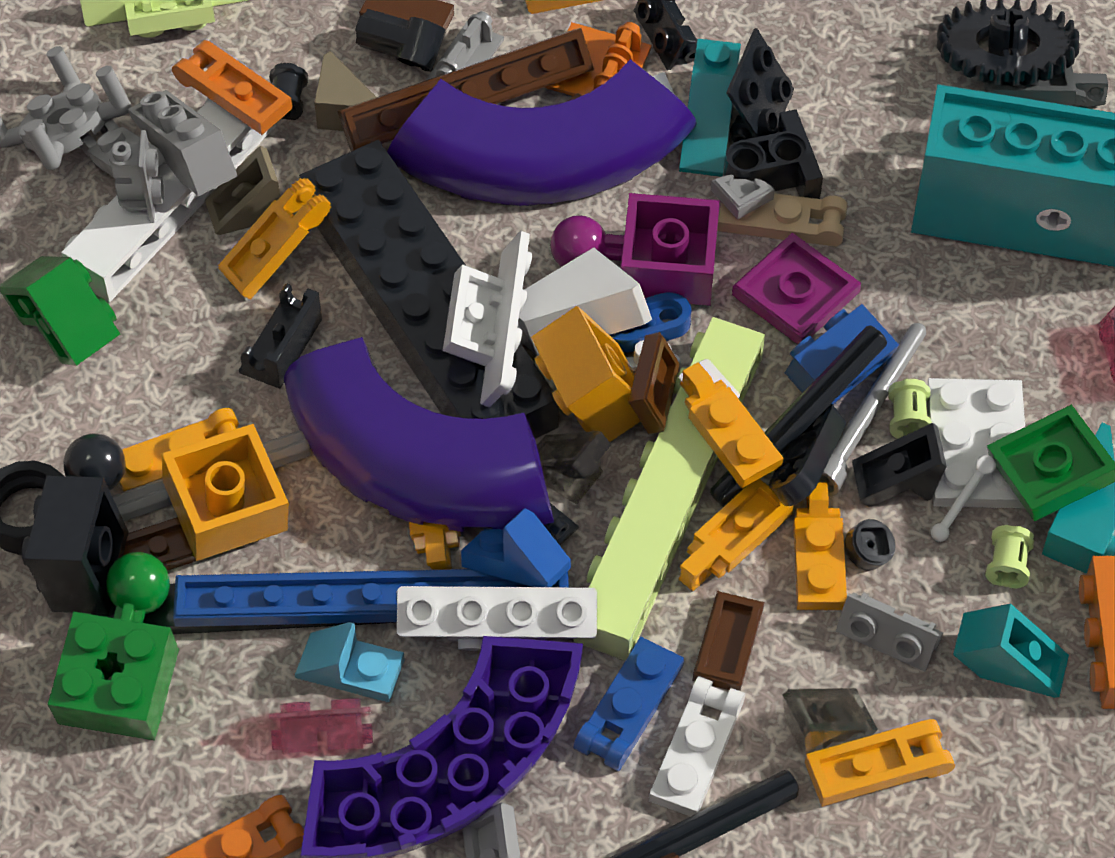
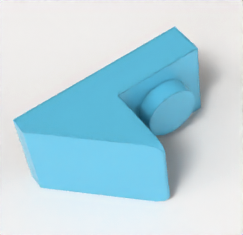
M348 622L310 633L297 667L295 678L390 702L405 661L404 652L358 641L355 624Z

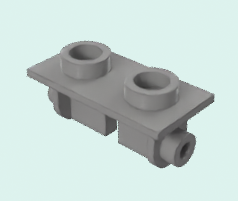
M480 11L469 17L426 80L493 57L504 41V36L492 32V18L489 14Z
M141 130L140 143L117 142L110 149L108 156L113 178H115L119 205L129 212L147 210L149 222L154 223L156 204H163L164 185L163 178L157 177V149L149 148L146 130Z
M854 592L852 594L849 593L836 632L926 672L933 651L938 648L943 636V632L935 629L937 624L933 622L929 624L905 612L903 616H899L894 613L896 608L869 597V594L863 592L862 595Z

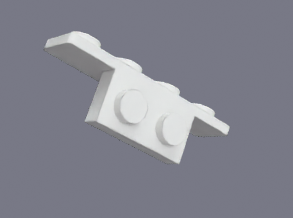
M520 231L502 251L498 278L463 264L454 273L443 351L485 366L480 404L491 407L502 394L507 395L511 391L516 379L517 371L516 368L512 367L514 353L520 344L522 330L517 328L519 314L522 312L527 298V291L523 289L524 276L527 274L532 261V253L528 252L530 234Z
M401 586L397 590V634L400 637H447L449 641H458V650L481 651L483 636L547 641V638H595L597 635V591L595 588Z

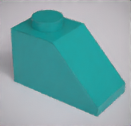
M1011 603L963 613L953 652L957 659L982 679L1054 698L1060 697L1069 658L1067 652Z

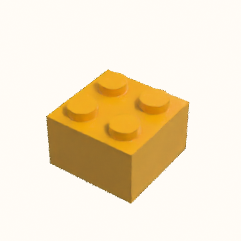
M575 306L531 337L539 352V355L534 358L537 366L548 380H553L557 388L552 392L554 400L567 416L574 413L577 421L588 434L595 431L609 443L640 422L628 402L635 377L631 366L619 344L579 306Z
M254 424L162 453L163 484L196 561L288 531L289 502Z

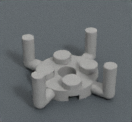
M61 46L50 49L47 52V57L64 87L62 93L53 97L43 94L32 99L27 105L29 113L24 117L20 126L7 129L0 117V147H11L23 143L29 152L31 150L36 152L42 164L48 170L57 169L60 166L63 154L83 145L80 137L90 129L95 135L101 130L106 120L127 115L129 113L128 109L132 107L112 66H104L96 72V76L109 101L102 103L89 84H81Z

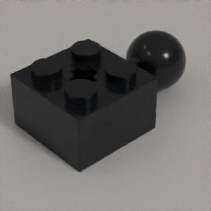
M90 433L74 440L64 455L63 469L65 476H47L42 495H38L34 502V524L30 536H26L23 541L22 560L24 565L28 566L36 581L38 591L43 594L52 612L108 614L111 600L106 589L107 574L114 562L123 556L129 531L110 493V490L115 488L123 478L126 467L125 456L120 445L114 439L103 434Z

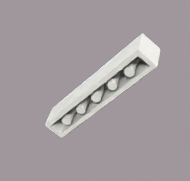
M209 98L197 111L198 114L221 130L235 169L276 127L275 123L261 135ZM165 163L158 168L157 177L163 178L164 200L163 204H156L154 223L149 222L147 210L129 212L119 205L118 196L116 195L108 205H103L98 209L93 220L79 235H74L69 239L64 250L61 252L62 257H71L73 260H79L92 278L89 286L93 292L110 303L197 211L216 188L201 196H197L178 180Z

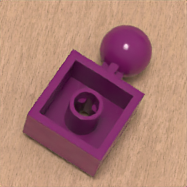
M629 193L625 235L606 234L603 227L594 219L582 215L571 216L561 221L554 229L550 240L551 253L556 263L562 267L590 249L595 248L609 260L622 261L621 269L640 284L644 298L671 292L685 297L690 304L711 306L720 200Z

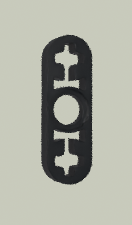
M832 403L783 453L782 466L775 470L769 482L770 489L784 506H793L804 500L814 491L845 428L846 421Z

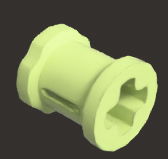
M904 379L893 383L889 387L888 398L893 402L894 418L890 421L889 429L891 435L897 439L932 423L930 418L927 417L926 402L931 395L930 387L924 381Z
M1002 525L996 527L992 531L991 537L992 544L995 546L993 561L987 565L985 576L994 585L1015 589L1024 587L1028 584L1030 572L1026 564L1028 552L1034 547V534L1021 526Z

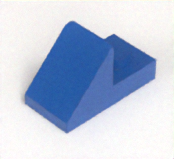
M526 508L504 527V530L485 528L461 550L462 567L531 587H552L571 568V559L537 516Z

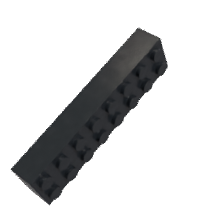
M379 139L299 175V179L308 178L313 183L316 196L319 194L321 196L324 195L331 203L330 212H328L317 228L441 414L468 419H488L525 413L534 439L559 428V406L553 398V389L521 343L513 356L512 367L516 368L517 371L514 385L507 395L502 394L491 407L480 404L485 366L443 351L454 273L462 264L465 266L466 264Z

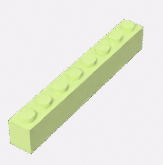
M712 317L706 332H698L695 336L690 351V358L693 359L690 366L704 359L710 360L739 392V400L743 403L762 360L765 334ZM682 367V368L680 369L679 373H678V376H679V375L682 373V371H683L684 369H686V368ZM678 376L673 392L677 396L673 404L670 405L664 431L659 433L655 442L649 440L646 443L639 464L643 468L639 479L631 478L628 482L622 500V505L626 506L621 518L614 516L610 521L604 541L605 544H608L603 557L598 555L594 557L588 571L586 581L590 583L589 588H595L597 591V635L595 638H574L573 641L575 643H583V646L625 661L639 639L718 460L717 455L688 418L689 410L685 405V399L689 396L680 385L681 380Z

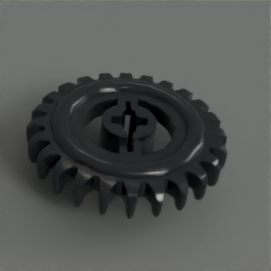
M981 0L979 12L974 11L971 2L967 1L964 8V16L960 14L958 7L953 8L951 17L949 14L944 15L943 21L937 29L936 47L941 53V58L949 63L953 70L962 71L963 76L968 78L977 76V81L983 83L991 80L994 85L1002 86L1005 82H1009L1011 86H1019L1020 82H1025L1028 85L1037 84V79L1048 81L1053 78V75L1058 76L1064 73L1066 68L1074 64L1075 58L1079 54L1080 43L1079 31L1074 29V21L1069 20L1065 25L1064 11L1059 13L1056 20H1052L1053 9L1051 4L1046 7L1043 14L1038 15L1037 0H1033L1030 8L1026 11L1021 10L1020 0H1015L1014 5L1010 9L1005 8L1003 0H997L995 9H990L987 6L986 0ZM987 36H989L988 52L977 44ZM1027 39H1030L1038 48L1026 55Z

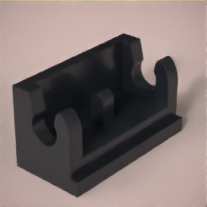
M288 283L281 289L279 293L280 303L254 346H247L240 357L242 364L239 368L240 374L281 389L284 384V375L288 367L301 356L322 321L319 292L307 288L302 301L292 295L291 291L293 289Z

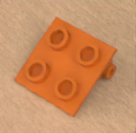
M571 22L567 32L582 28L594 70L544 88L571 96L577 93L583 96L607 82L630 59L643 68L652 45L641 42L640 27L633 22H626L624 25L619 26L616 35Z

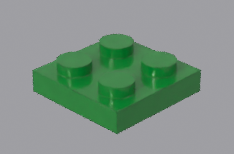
M1072 404L987 445L988 455L995 460L996 468L1034 521L1115 482L1114 460Z

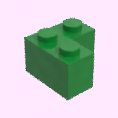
M40 256L0 284V292L18 320L23 325L37 326L62 364L77 366L120 335V332L113 323L117 320L113 309L104 299L97 298L89 286V283L92 282L89 272L77 259L73 260L71 257Z

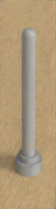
M914 323L908 328L898 348L887 361L842 432L819 482L828 483V496H835L847 479L846 461L887 398L889 387L897 382L925 338L926 328L923 324Z

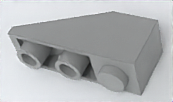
M157 91L147 94L140 100L139 104L128 109L131 118L140 130H146L150 143L159 148L166 160V164L178 180L197 196H201L238 176L221 130L169 91Z

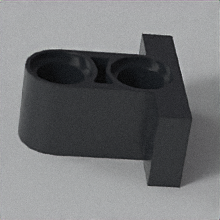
M797 109L779 113L777 133L741 140L728 147L725 156L724 176L734 175L733 179H747L755 181L757 178L769 184L774 189V192L796 187L799 197L820 199L823 175Z

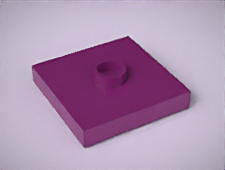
M791 233L733 285L732 296L798 345L806 337L813 336L858 295L861 289V282L797 235Z

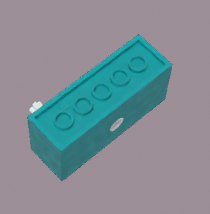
M937 84L911 233L1115 267V113Z

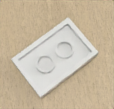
M928 379L927 386L930 387L931 394L928 400V417L932 423L938 426L947 466L933 495V506L952 507L975 473L976 460L981 456L988 455L987 445L1025 427L1022 380ZM996 467L992 473L983 476L963 506L1024 508Z

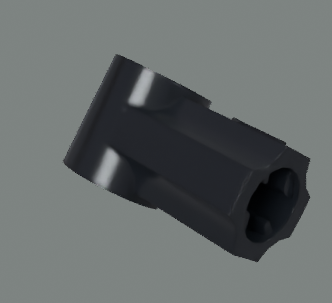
M367 9L357 22L355 43L360 47L394 56L398 61L406 65L420 67L424 71L431 72L446 30L422 18L410 17L409 20Z

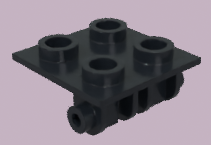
M758 28L753 29L726 92L739 113L730 128L731 138L734 143L777 133L779 113L786 110L794 91L790 78L784 73L771 47L767 45Z

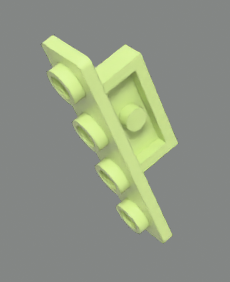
M80 0L86 26L127 20L130 36L139 35L150 38L161 35L164 30L182 28L183 30L193 31L206 26V23L215 22L213 6L248 0Z

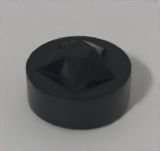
M866 519L848 531L845 537V550L849 559L856 566L864 570H874L892 559L895 553V539L890 529L884 523L874 519Z

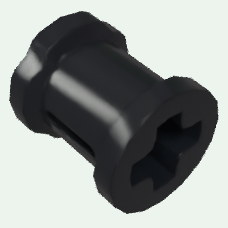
M293 63L276 64L270 70V82L290 96L292 101V109L281 119L296 120L303 113L304 106L301 101V94L303 88L308 84V73L305 69Z

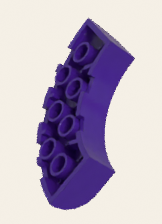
M630 59L618 73L593 91L576 99L545 107L517 108L488 103L471 97L440 79L401 127L387 152L397 167L407 174L432 187L435 186L460 195L461 198L500 203V205L533 206L580 200L631 181L633 177L655 163L657 164L672 152L696 127L697 123L691 111L676 95Z
M363 337L317 349L299 357L288 367L284 375L285 389L291 412L299 430L303 432L318 462L323 467H326L343 487L366 503L370 501L387 509L390 515L420 525H423L424 521L447 525L449 530L460 532L464 531V527H492L493 529L504 530V527L524 508L533 512L543 525L554 522L536 441L525 413L488 419H468L435 413L417 406L399 395L380 377Z
M483 636L477 664L458 704L448 715L444 714L429 728L410 739L409 745L384 756L379 752L355 759L336 761L314 760L301 858H387L404 854L435 843L466 827L497 805L535 767L553 740L570 705L578 680L583 643Z

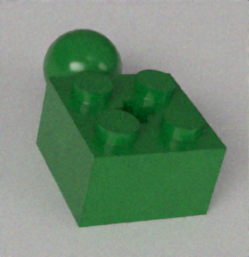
M132 552L123 555L111 566L107 574L106 589L110 600L116 606L114 618L73 612L48 701V707L57 724L155 741L179 652L170 627L143 623L145 614L153 612L163 604L170 588L168 571L164 564L155 556L144 552Z

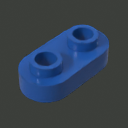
M671 292L647 297L645 300L652 320L644 325L611 334L610 336L619 344L623 353L634 352L635 345L639 341L644 340L645 335L660 332L666 341L679 338L687 333L691 326V305L685 297ZM665 319H671V321L663 322Z

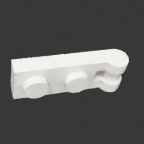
M699 676L693 685L689 701L649 794V802L690 817L699 813L745 699L744 692L733 688L726 692L712 687L713 681ZM705 705L722 711L718 721L701 715Z

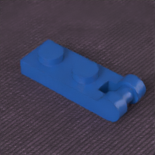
M640 636L589 721L580 729L573 748L587 756L592 752L604 758L606 766L620 771L684 666V657ZM607 728L620 736L613 741L603 736L602 733Z

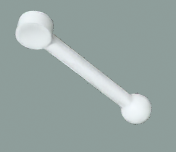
M984 455L976 460L975 473L942 522L932 527L931 536L935 541L943 542L949 537V527L983 476L994 471L996 463L991 456Z

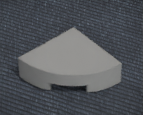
M726 175L711 181V191L737 220L774 199V189L766 182L757 178L755 181L747 179H733L734 175Z

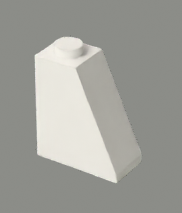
M592 248L524 289L527 291V298L524 308L519 314L517 328L522 330L521 345L524 344L537 356L539 352L531 337L575 306H579L609 335L644 325L651 321L652 317L640 284L598 250Z

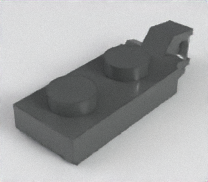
M1072 66L1066 68V71L1061 75H1053L1051 80L1041 81L1037 79V84L1032 85L1020 82L1019 86H1011L1009 82H1005L1001 86L994 85L991 80L984 83L985 92L1063 105H1082L1083 107L1105 105L1108 92L1106 74L1074 73Z

